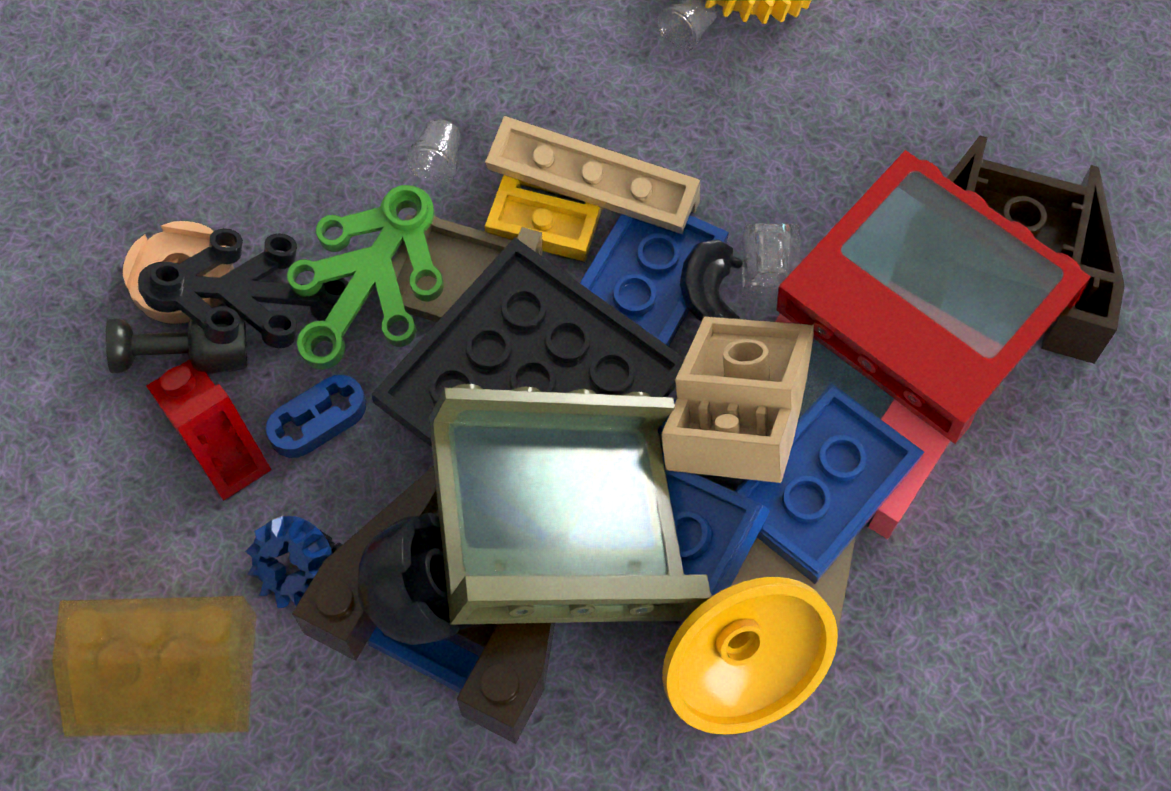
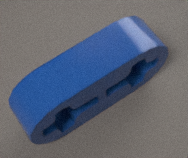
M333 375L277 408L270 415L266 423V433L273 449L282 456L299 458L355 425L363 417L366 410V399L360 383L347 375ZM337 392L343 397L351 395L348 398L350 407L344 411L338 406L331 407L332 401L330 396ZM290 421L296 426L303 425L301 427L303 436L296 441L289 435L283 437L285 435L283 425Z

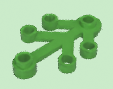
M411 185L397 186L384 196L381 206L378 208L344 217L328 215L318 222L316 226L318 240L324 249L331 252L345 249L353 236L376 231L381 232L371 247L314 262L302 259L294 262L289 267L287 272L288 282L293 291L300 296H312L321 289L323 283L353 275L326 320L307 324L298 335V351L309 366L324 370L334 367L341 361L345 353V343L342 337L375 284L384 314L381 328L387 342L396 347H403L414 340L416 326L412 316L405 311L391 259L404 239L413 267L409 282L414 296L421 301L428 302L437 299L442 294L444 289L442 275L433 266L424 232L431 226L434 219L432 200L424 190ZM404 208H413L417 211L416 216L410 220H402L398 217V214ZM331 227L343 229L342 235L335 240H329L324 237L325 232ZM311 271L315 274L314 279L307 285L296 283V278L301 272ZM424 276H431L437 280L435 286L429 290L420 289L417 287V283ZM394 322H406L409 325L407 332L401 336L392 335L389 329ZM322 341L331 342L333 348L328 355L319 357L314 354V348L318 343Z

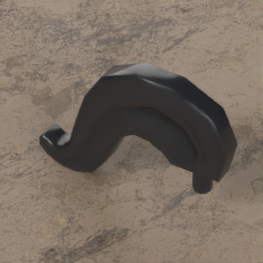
M719 239L696 244L683 262L680 287L684 303L701 322L704 317L741 319L721 299L719 288L723 279L730 274L731 267L740 269L743 266V261L733 257V248Z

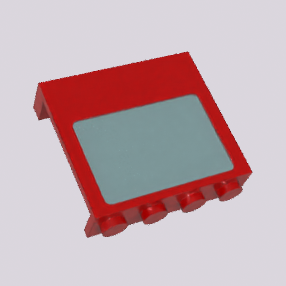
M905 150L779 285L776 311L792 323L814 325L813 338L956 444L969 429L979 408L1066 307L1071 309L1077 303L1091 276L1082 271L1079 264L1070 256L1056 253L1035 239L1031 231L1023 224L1009 221L988 207L986 201L980 195L971 190H963L944 177L942 172L933 163L927 160H919Z

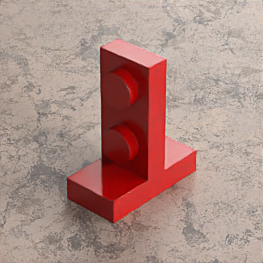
M190 359L179 366L167 370L161 377L146 385L223 501L272 470L227 393L220 384L215 385L205 371L194 369Z

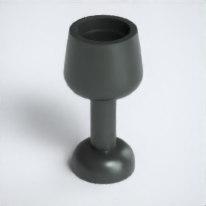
M241 317L238 337L229 344H216L208 340L204 334V329L192 319L188 323V332L133 334L131 326L122 319L109 318L106 322V353L111 374L127 371L133 365L135 356L189 354L194 369L205 371L207 374L248 367L247 353L245 351V347H247L246 321ZM216 324L219 327H228L226 324Z

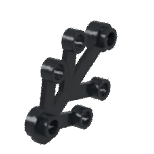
M223 228L215 230L210 235L208 248L180 264L156 262L145 267L138 277V290L146 304L156 311L168 313L181 310L204 329L206 338L213 343L229 344L235 341L239 334L241 317L261 333L262 340L268 346L286 348L292 345L295 340L296 319L284 311L270 312L258 302L310 306L312 315L318 321H325L349 282L344 278L323 283L321 289L316 294L300 296L293 291L289 283L259 281L277 269L289 268L295 262L297 243L289 235L281 233L268 236L265 240L264 252L222 277L203 276L220 264H233L241 258L243 244L241 235L232 229ZM202 298L219 299L227 307L218 306L212 308ZM216 324H226L228 327H219ZM273 328H281L286 331H276Z

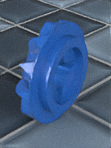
M282 516L269 521L264 526L255 530L256 537L254 543L245 551L252 557V567L247 575L256 577L263 582L259 596H267L274 592L278 608L288 606L290 600L297 606L323 562L333 554L327 539L315 525L300 517ZM290 552V562L297 565L300 570L286 576L285 565L279 563L275 557Z

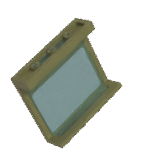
M462 384L453 388H444L429 416L450 625L685 621L699 605L711 597L707 574L684 575L658 436V428L675 409L672 397H651L645 392L604 395L596 394L588 389H578L568 393L540 392L539 389L534 387L490 390L482 389L475 384Z

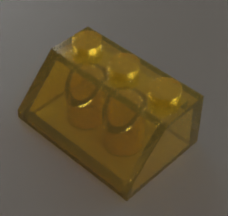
M244 596L60 601L52 663L64 736L248 732L256 614Z

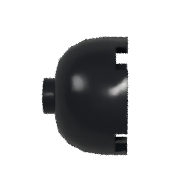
M425 513L420 516L405 517L384 528L373 537L364 549L359 563L358 600L364 612L386 636L399 642L416 645L452 638L459 630L472 625H450L440 520L437 515Z

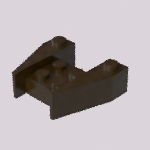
M980 135L948 175L947 179L963 190H971L980 195L986 201L988 207L1009 221L1023 224L1031 231L1035 239L1056 253L1070 256L1079 264L1082 271L1091 276L1077 303L1071 309L1066 307L1045 331L1041 349L1095 364L1117 331L1125 287L1099 167L1091 165L1081 185L984 160L982 158L988 137ZM924 207L908 227L890 283L938 311H940L952 284L956 267L1042 290Z
M434 466L323 562L292 613L305 635L355 661L357 660L376 628V625L364 612L358 600V569L363 551L373 537L400 519L408 516H420L425 513H434L439 517ZM461 503L465 543L471 549L567 550L569 512L561 509L542 543ZM555 623L472 624L468 628L459 630L454 637L446 639L479 656L457 697L461 716L516 744L545 689Z

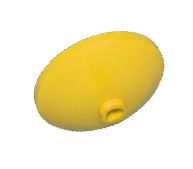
M784 577L756 578L732 585L714 594L686 618L667 649L663 663L662 680L666 696L673 709L688 725L704 732L723 735L753 731L788 715L816 690L832 664L838 639L837 624L832 610L813 588L800 581Z

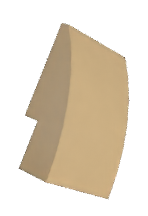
M704 317L675 379L677 392L675 409L669 415L662 431L665 470L781 483L800 415L810 363L814 325Z

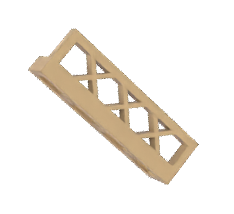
M507 116L503 117L485 161L488 170L683 234L690 213L696 212L700 202L699 179Z

